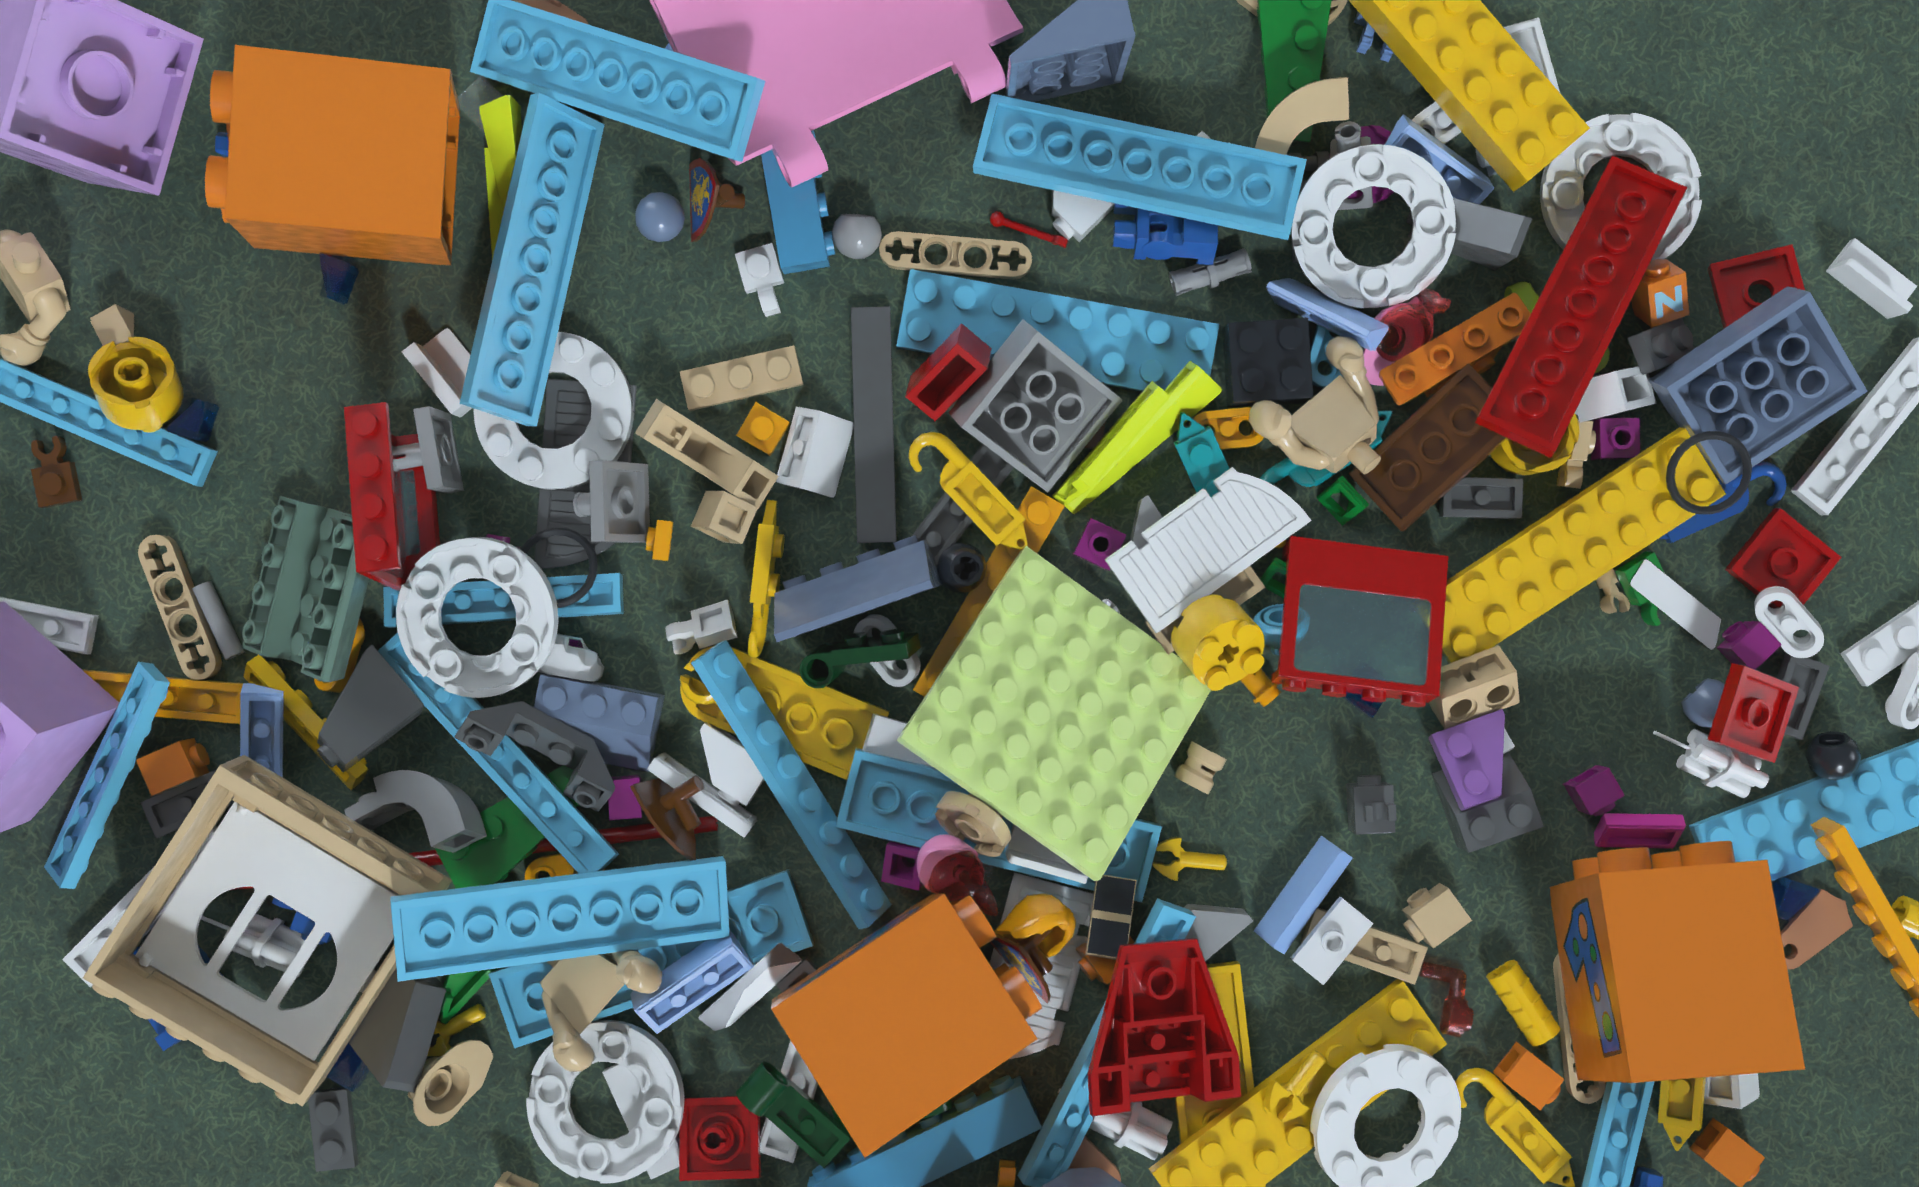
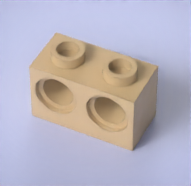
M1499 645L1441 667L1440 695L1430 701L1429 704L1444 729L1520 703L1517 670Z

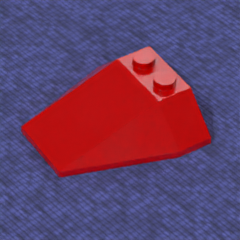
M1196 938L1119 946L1088 1070L1089 1111L1091 1116L1130 1112V1103L1186 1095H1192L1204 1102L1241 1097L1239 1055Z

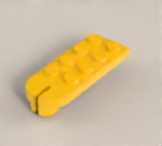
M714 646L704 648L696 653L684 669L696 671L691 662ZM731 647L802 762L847 780L855 749L863 748L873 713L888 717L890 711L829 686L818 689L812 688L802 680L800 674L759 657L751 658L748 653ZM686 674L681 675V697L687 710L697 719L735 734L703 681Z

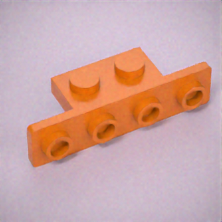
M1512 293L1380 370L1379 378L1397 405H1402L1423 392L1426 397H1429L1439 391L1468 363L1479 374L1492 367L1496 363L1494 358L1500 348L1520 336L1531 313L1518 294Z

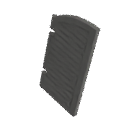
M547 379L543 448L559 449L573 444L584 434L591 420V401L587 390L579 381ZM629 385L635 418L637 386ZM633 429L624 451L617 460L618 462L631 463ZM590 482L565 489L547 490L540 488L536 533L555 527L568 528L586 537L593 546L596 555L615 544L614 542H591V516L579 517L574 511V496L578 492L590 493ZM566 536L547 537L537 542L535 546V562L540 568L564 567L589 559L582 545Z

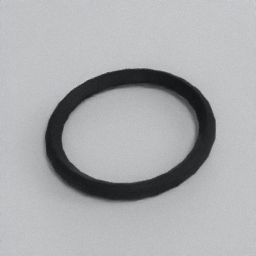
M1706 431L1696 434L1678 446L1671 456L1666 472L1667 489L1672 499L1688 512L1695 514L1722 512L1735 504L1747 490L1752 473L1751 457L1741 441L1731 434L1721 431ZM1705 440L1725 441L1738 451L1742 459L1743 473L1739 486L1728 499L1719 504L1697 506L1689 503L1680 495L1675 483V471L1684 452L1698 442Z
M555 527L545 529L530 537L520 550L527 554L533 545L544 538L566 536L580 543L589 558V574L582 587L573 595L556 600L557 608L566 607L579 601L593 586L598 569L597 555L591 543L580 533L568 528Z

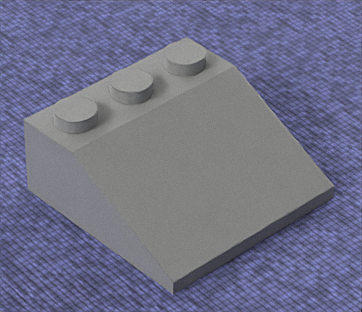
M1022 319L991 358L988 369L963 393L948 413L961 428L1046 492H1049L1122 402V399Z

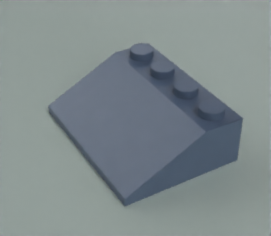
M1077 0L1009 56L1005 96L1036 102L1121 83L1135 39L1128 1Z
M1789 286L1648 379L1667 412L1679 427L1686 428L1691 437L1706 431H1721L1731 434L1746 447L1751 457L1752 467L1868 392L1811 293ZM1705 440L1696 444L1707 464L1723 484H1728L1743 473L1742 459L1738 451L1729 443L1721 440Z
M916 535L893 543L895 551L881 555L878 548L856 556L858 564L844 568L842 562H838L819 569L821 573L819 578L807 581L805 575L782 582L785 590L774 593V636L776 642L799 636L943 585L939 578L937 566L928 541L918 542Z

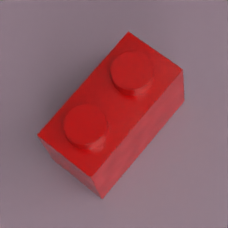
M961 323L910 376L905 397L936 421L988 369L992 348Z

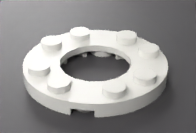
M1631 113L1630 115L1606 114L1585 122L1590 129L1544 168L1540 186V203L1543 218L1550 234L1564 250L1585 209L1583 183L1591 167L1601 159L1612 157V155L1630 157L1643 164L1648 171L1687 187L1651 260L1665 259L1675 252L1688 238L1700 213L1702 200H1699L1698 178L1701 176L1694 154L1677 132L1663 122L1637 113Z
M1369 144L1354 147L1335 155L1323 163L1310 176L1298 196L1291 229L1295 255L1311 283L1333 300L1357 308L1393 306L1419 294L1435 280L1444 268L1455 242V204L1450 189L1443 177L1429 162L1419 155L1392 145ZM1370 186L1389 188L1401 195L1410 207L1413 219L1411 240L1403 253L1390 263L1375 267L1357 265L1345 258L1336 246L1332 231L1335 213L1343 200L1356 190Z
M558 332L549 373H565L577 379L587 390L591 401V420L584 434L573 444L559 449L541 448L531 443L522 434L518 423L477 409L473 410L479 441L493 463L513 479L526 485L547 490L565 489L589 483V461H617L628 443L634 421L630 386L616 361L592 341L565 332Z
M469 537L437 546L415 563L416 566L410 573L406 583L401 586L398 595L396 625L405 654L423 677L427 676L436 684L445 688L444 691L463 697L484 698L500 695L517 688L541 669L548 659L556 640L558 608L555 594L548 578L530 556L504 541L485 537ZM469 578H484L500 586L509 594L516 609V627L512 638L500 651L491 655H472L458 649L448 639L442 626L441 608L446 595L457 583Z
M593 1021L580 1034L581 1038L589 1043L594 1051V1061L592 1064L596 1062L617 1063L626 1067L637 1078L643 1092V1108L638 1124L628 1134L616 1139H600L587 1133L576 1122L570 1107V1091L581 1071L569 1072L554 1059L553 1042L544 1050L533 1068L529 1097L526 1098L527 1116L538 1146L545 1156L559 1169L575 1178L580 1176L589 1180L600 1181V1183H616L643 1173L668 1151L682 1123L684 1088L680 1072L673 1057L665 1046L652 1034L638 1026L623 1021Z
M1386 1044L1383 1045L1382 1050L1367 1055L1360 1052L1347 1060L1330 1076L1315 1102L1311 1116L1310 1132L1314 1135L1315 1151L1313 1153L1317 1162L1339 1187L1418 1186L1435 1174L1458 1138L1461 1120V1100L1456 1083L1447 1069L1427 1052L1410 1045ZM1400 1088L1411 1091L1417 1097L1418 1108L1421 1111V1122L1417 1123L1419 1128L1413 1140L1409 1144L1404 1143L1402 1146L1403 1150L1397 1153H1385L1380 1158L1363 1154L1358 1149L1354 1138L1355 1121L1361 1108L1371 1097L1384 1090Z

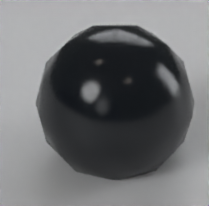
M958 543L948 547L940 556L937 566L939 578L944 586L958 593H966L977 588L984 580L987 570L984 556L979 549L966 543ZM966 563L968 564V571H964Z
M1830 731L1817 734L1808 743L1806 759L1810 769L1818 776L1836 781L1850 777L1859 768L1861 752L1857 742L1846 733Z

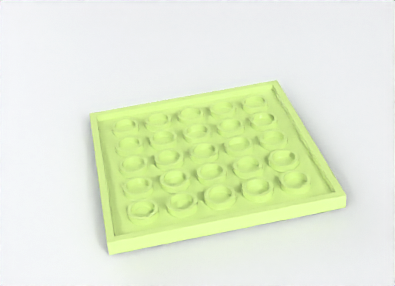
M1025 546L1007 570L896 741L1090 879L1098 881L1101 880L1211 690L1195 677L1181 658L1173 652L1168 655L1158 641L1028 546Z

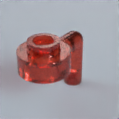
M1423 961L1422 970L1420 969L1419 972L1420 977L1450 983L1449 994L1445 998L1441 1014L1440 1031L1444 1035L1460 1038L1464 1031L1471 1029L1474 1016L1473 1009L1468 1007V1001L1465 998L1467 975L1461 969Z

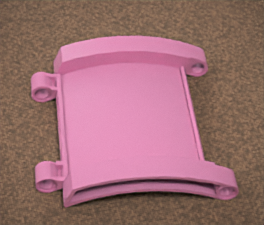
M649 0L674 52L766 81L743 161L739 162L728 159L737 166L772 150L780 170L791 188L828 171L826 159L811 132L812 130L950 66L954 75L958 73L970 102L973 103L1005 88L1007 84L1004 70L991 47L1024 32L1023 26L1007 0Z

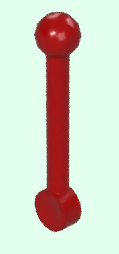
M1001 212L992 213L989 219L994 227L1003 225L1051 242L1062 248H1066L1068 240L1062 236L1051 235L1005 218Z

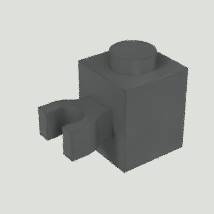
M1380 775L1357 776V783H1346L1348 830L1356 835L1396 833L1395 821H1397L1396 804H1394V786L1387 782H1381Z

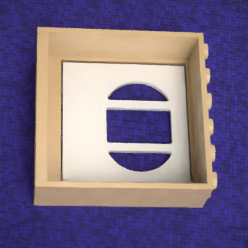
M242 755L219 765L88 968L83 979L93 984L92 988L98 994L108 998L115 997L129 1005V1010L136 1016L155 1020L165 1026V1030L172 1037L193 1042L202 1048V1052L208 1058L218 1062L225 1061L239 1069V1074L246 1080L254 1083L261 1082L275 1090V1095L282 1101L289 1104L297 1103L303 1107L325 1080L396 969L395 946L393 945L377 971L374 970L394 939L390 897L447 890L452 880L246 755ZM233 800L234 803L232 804L231 808L229 809V811L223 818L222 822L212 835L211 839L203 849L202 853L192 866L191 870L183 880L182 884L172 897L171 901L163 911L162 915L152 928L151 932L143 942L142 946L140 947L136 955H134L133 953L140 944L141 940L143 939V937L151 927L152 923L160 913L161 909L171 896L172 892L180 882L181 878L191 865L192 861L194 860V858L200 851L201 847L209 837L210 833L220 820L221 816L229 806L230 802ZM239 887H253L255 890L226 937L209 963H204L198 948L197 932L205 909L216 897L228 890ZM271 895L313 920L315 926L269 998L263 1000L225 978L219 971L266 897ZM329 932L334 940L337 951L336 971L329 987L311 1003L296 1008H281V1001L325 933ZM362 992L363 994L361 995L356 1005L348 1015L347 1019L339 1029L338 1033L332 1040L331 1044L323 1054L320 1061H315L319 1056L320 1052L322 1051V1049L324 1048V1046L326 1045V1043L328 1042L329 1038L337 1028L338 1024L346 1014L347 1010L355 1000L358 993Z

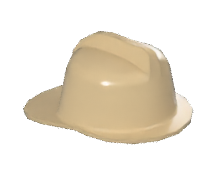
M466 1040L456 1044L442 1057H431L426 1060L415 1092L408 1093V1097L413 1101L414 1113L420 1122L427 1126H439L448 1122L482 1087L493 1059V1053L487 1044L481 1040Z

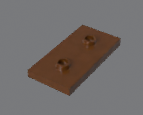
M1469 363L1374 449L1381 457V460L1372 471L1363 474L1355 467L1348 473L1402 532L1508 439L1475 423L1492 387Z

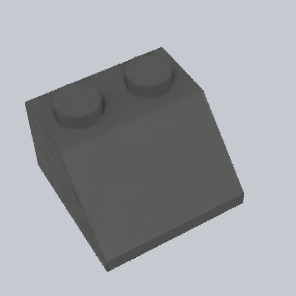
M1509 752L1503 754L1502 795L1463 811H1460L1443 770L1431 773L1456 847L1468 853L1544 827L1531 788Z

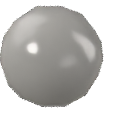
M841 214L834 223L832 237L834 245L841 254L856 260L865 259L875 252L879 247L882 232L880 223L874 216Z

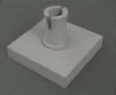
M430 406L413 409L419 442L392 446V456L399 458L393 459L394 472L423 466L427 489L445 493L464 491L451 414Z
M607 460L589 461L590 493L578 492L573 499V508L579 517L591 516V542L646 543L648 527H650L648 464Z

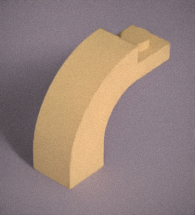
M1348 77L1315 81L1300 87L1285 97L1265 121L1257 138L1255 149L1287 155L1288 149L1295 137L1307 127L1320 122L1349 120Z
M658 399L655 400L635 432L643 439L704 475L734 496L758 509L779 477Z

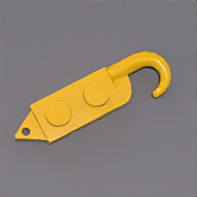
M928 432L921 434L913 441L908 455L913 469L916 472H921L922 470L918 455L923 447L930 445L936 447L949 460L940 474L942 489L996 546L1001 544L1018 550H1023L1025 546H1028L1023 525L1026 519L950 438L942 433ZM1020 539L1025 542L1022 547L1017 545V541Z
M767 500L763 522L758 525L750 603H753V617L748 640V655L751 658H757L763 650L771 597H774V593L779 592L780 574L774 573L775 559L782 558L785 536L778 534L779 526H776L777 501Z
M1476 1067L1467 1069L1458 1076L1455 1083L1459 1091L1461 1108H1466L1467 1106L1463 1094L1465 1087L1471 1082H1480L1493 1095L1484 1109V1119L1487 1125L1543 1184L1549 1181L1566 1187H1575L1569 1163L1572 1156L1493 1073L1487 1069Z
M1706 1077L1661 1081L1658 1123H1663L1676 1151H1679L1695 1130L1700 1131L1702 1128ZM1675 1136L1681 1137L1682 1141L1678 1142Z

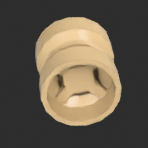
M1191 741L1186 751L1188 758L1184 764L1178 766L1174 777L1209 795L1214 785L1212 778L1217 771L1222 770L1227 759Z

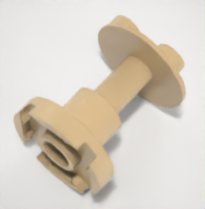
M948 791L936 806V808H939L935 813L936 819L949 835H953L963 841L967 838L976 843L974 850L979 854L998 857L1011 840L1010 829L1002 819L1003 816L971 793L967 795L962 792Z

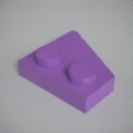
M1503 709L1429 736L1430 743L1460 811L1491 801L1502 795L1505 723Z

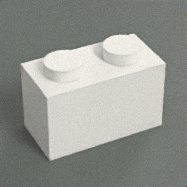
M1639 367L1592 377L1575 411L1580 423L1656 404L1652 386L1648 381L1650 379L1649 373L1642 375Z

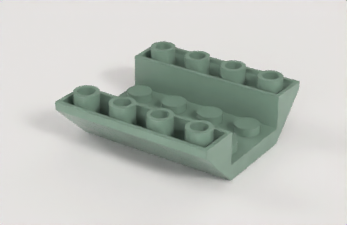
M280 496L278 505L274 508L271 516L272 529L269 541L262 552L263 565L259 581L255 584L252 591L253 605L249 620L243 627L242 637L244 641L242 648L260 656L294 661L302 665L301 673L322 682L344 679L369 581L368 577L356 572L352 514Z

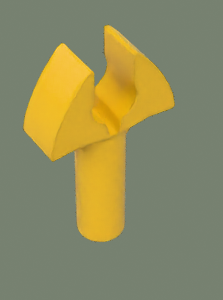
M1172 837L1158 843L1156 851H1170L1175 857H1179L1178 860H1173L1170 864L1166 865L1152 863L1153 867L1171 880L1178 881V872L1184 867L1225 870L1227 858L1221 854L1185 851L1181 847L1182 838Z
M476 1004L453 1017L447 1024L437 1020L434 1034L439 1033L440 1036L437 1038L436 1044L430 1046L427 1056H443L452 1048L449 1042L454 1034L486 1017L485 1008L481 1004Z
M1312 1051L1289 1082L1279 1084L1271 1078L1265 1096L1266 1109L1272 1112L1281 1098L1288 1097L1287 1106L1282 1109L1277 1118L1285 1122L1306 1113L1309 1107L1302 1103V1091L1325 1063L1324 1056L1317 1051Z

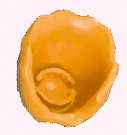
M1046 893L1027 895L1016 904L994 932L1018 943L1021 939L1028 938L1036 933L1042 935L1047 930L1052 929L1053 931L1038 945L1046 957L1049 958L1058 954L1071 940L1076 927V920L1073 912L1056 897Z

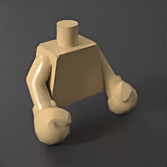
M5 229L0 231V278L30 324H24L16 333L0 334V355L7 362L29 366L40 359L46 344L50 340V333L65 317L66 312L71 309L63 280L34 234L29 232L21 235L16 231Z
M1337 336L1329 341L1325 354L1329 362L1339 369L1341 375L1335 378L1293 415L1281 405L1263 400L1252 406L1248 421L1255 432L1268 439L1273 445L1278 446L1296 465L1317 470L1327 469L1331 473H1337L1346 464L1351 462L1363 474H1367L1381 460V457L1369 446L1376 439L1377 423L1379 421L1376 399L1366 377L1367 370L1364 366L1362 346L1352 337Z
M633 950L547 961L553 968L543 978L540 985L543 988L541 996L548 1021L553 1030L554 1059L569 1072L583 1071L591 1066L594 1061V1051L589 1043L581 1038L580 1034L624 985L640 993L651 994L657 991L662 983L663 976L658 964L638 951Z

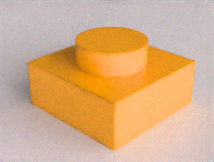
M755 402L736 436L771 456L789 427L790 422Z
M657 520L656 528L648 527L646 550L653 551L652 559L669 561L674 522Z

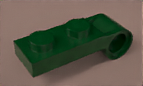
M900 628L883 631L880 633V636L867 637L865 632L848 634L843 637L842 642L822 644L807 655L800 664V676L808 686L818 689L830 684L849 664L909 659L921 648L918 632L904 634V629ZM818 659L827 664L829 672L820 668Z
M763 1061L736 1091L738 1099L748 1110L757 1116L765 1115L823 1168L829 1164L851 1139V1135L841 1124L794 1082L767 1061Z

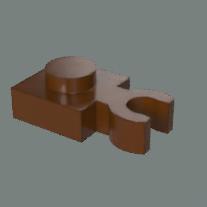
M61 436L52 437L54 448L50 453L45 452L43 441L33 440L31 443L32 453L41 461L42 467L31 469L39 508L82 501L75 462H63L62 459L66 453L67 446L64 438Z

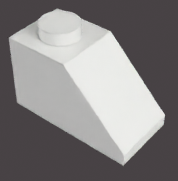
M1052 190V216L1056 219L1052 224L1067 240L1073 236L1080 242L1113 209L1115 203Z
M707 722L704 723L700 733L712 785L720 789L718 796L734 806H738L741 802L747 806L761 786L764 778L739 739L721 728Z

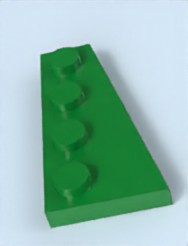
M1257 0L1267 118L1274 108L1289 94L1302 86L1320 80L1332 0ZM1313 125L1301 131L1293 141L1309 143L1311 141Z
M563 765L547 774V776L563 793L573 770ZM509 797L480 813L487 836L454 853L435 848L456 889L477 886L479 883L483 885L501 883L509 875L508 873L524 858L529 857L545 839V836ZM567 797L577 809L581 807L575 800Z

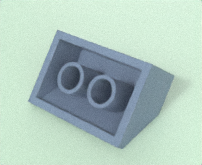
M549 674L540 675L534 708L593 738L605 764L650 772L647 768L653 759L665 695L600 682L577 680Z

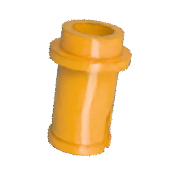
M1262 669L1256 673L1248 674L1240 680L1255 697L1253 702L1255 704L1259 702L1263 707L1281 693L1277 688L1279 684L1271 683V679Z

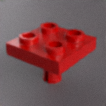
M737 1096L684 1098V1113L679 1129V1181L760 1178V1116L748 1110Z

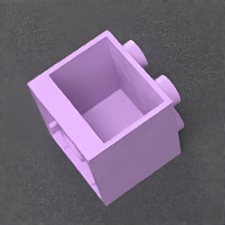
M0 0V152L86 183L159 196L204 39L118 0Z
M0 602V833L30 821L111 722L119 704L115 698L6 602Z

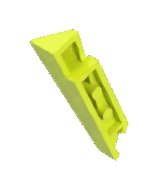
M504 95L479 106L488 148H484L492 260L522 133L521 106L511 95Z
M1192 361L1186 364L1165 390L1151 381L1052 496L1073 514L1077 513L1099 497L1179 429L1181 412L1192 418L1221 393L1222 388Z

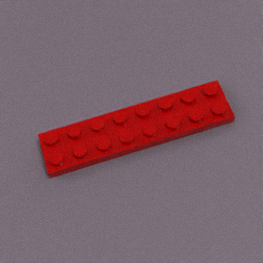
M1612 155L1475 421L1476 424L1552 458L1687 189L1686 186Z

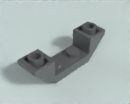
M523 701L470 711L454 737L465 743L469 748L481 751L491 757L506 734L515 739L519 744L529 746L550 757L555 763L571 768L573 772L563 794L575 800L577 804L591 808L596 812H599L616 788L593 738Z

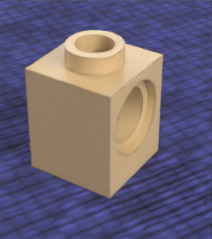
M706 491L691 527L724 543L743 544L758 508L725 491Z

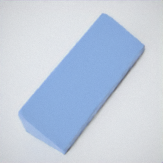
M1403 114L1397 121L1385 145L1404 148L1424 158L1443 177L1453 198L1480 205L1494 190L1493 184L1485 174Z
M1285 278L1270 281L1266 286L1275 304L1303 318H1308L1309 321L1339 336L1352 337L1363 348L1370 351L1376 350L1388 331L1389 327L1387 324L1348 305L1337 302L1294 279Z
M243 683L240 693V756L246 755L283 778L284 691L252 683Z
M1321 836L1254 929V932L1271 947L1285 954L1353 857Z
M730 930V937L706 940L662 971V983L654 993L646 994L637 991L631 993L634 1011L656 1034L754 967V963Z

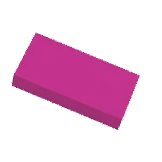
M1605 813L1602 815L1594 831L1595 846L1674 848L1686 824L1683 815Z

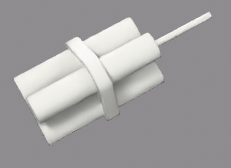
M1693 729L1687 737L1688 746L1657 731L1653 732L1654 735L1686 749L1685 754H1682L1677 760V768L1700 778L1702 784L1708 787L1718 786L1741 798H1746L1750 793L1751 787L1764 788L1769 781V775L1759 770L1762 765L1760 759L1707 740L1709 735L1699 730Z
M255 914L232 951L253 959L254 964L262 968L268 965L285 972L305 940L300 937L301 933L285 926L284 920L279 918L271 920ZM205 916L201 917V920L227 930L224 938L231 929V927Z
M1141 1101L1130 1103V1112L1094 1117L1089 1127L1090 1129L1114 1140L1113 1145L1119 1148L1126 1146L1154 1161L1158 1154H1163L1168 1143L1167 1135L1173 1124L1172 1121L1142 1107Z

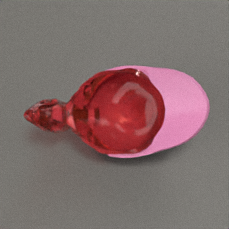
M1425 288L1412 298L1410 302L1390 306L1375 316L1374 319L1387 324L1389 328L1375 351L1363 349L1364 366L1367 370L1366 377L1371 385L1384 386L1379 378L1380 370L1431 341L1434 332L1433 314H1443L1451 305L1450 299L1442 298L1436 291Z
M937 835L926 841L917 856L918 877L923 886L932 893L945 894L949 901H959L970 895L983 913L992 916L998 915L997 903L991 889L984 880L983 863L978 858L979 854L977 851L953 835Z

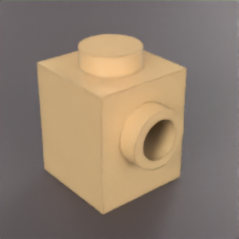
M1438 883L1429 891L1427 888L1416 891L1407 899L1409 905L1402 909L1408 918L1403 925L1417 943L1424 940L1432 948L1441 944L1472 921L1451 890L1441 883Z

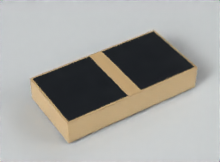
M1103 875L1101 880L1095 881L1085 955L1116 960L1119 946L1128 944L1137 880Z

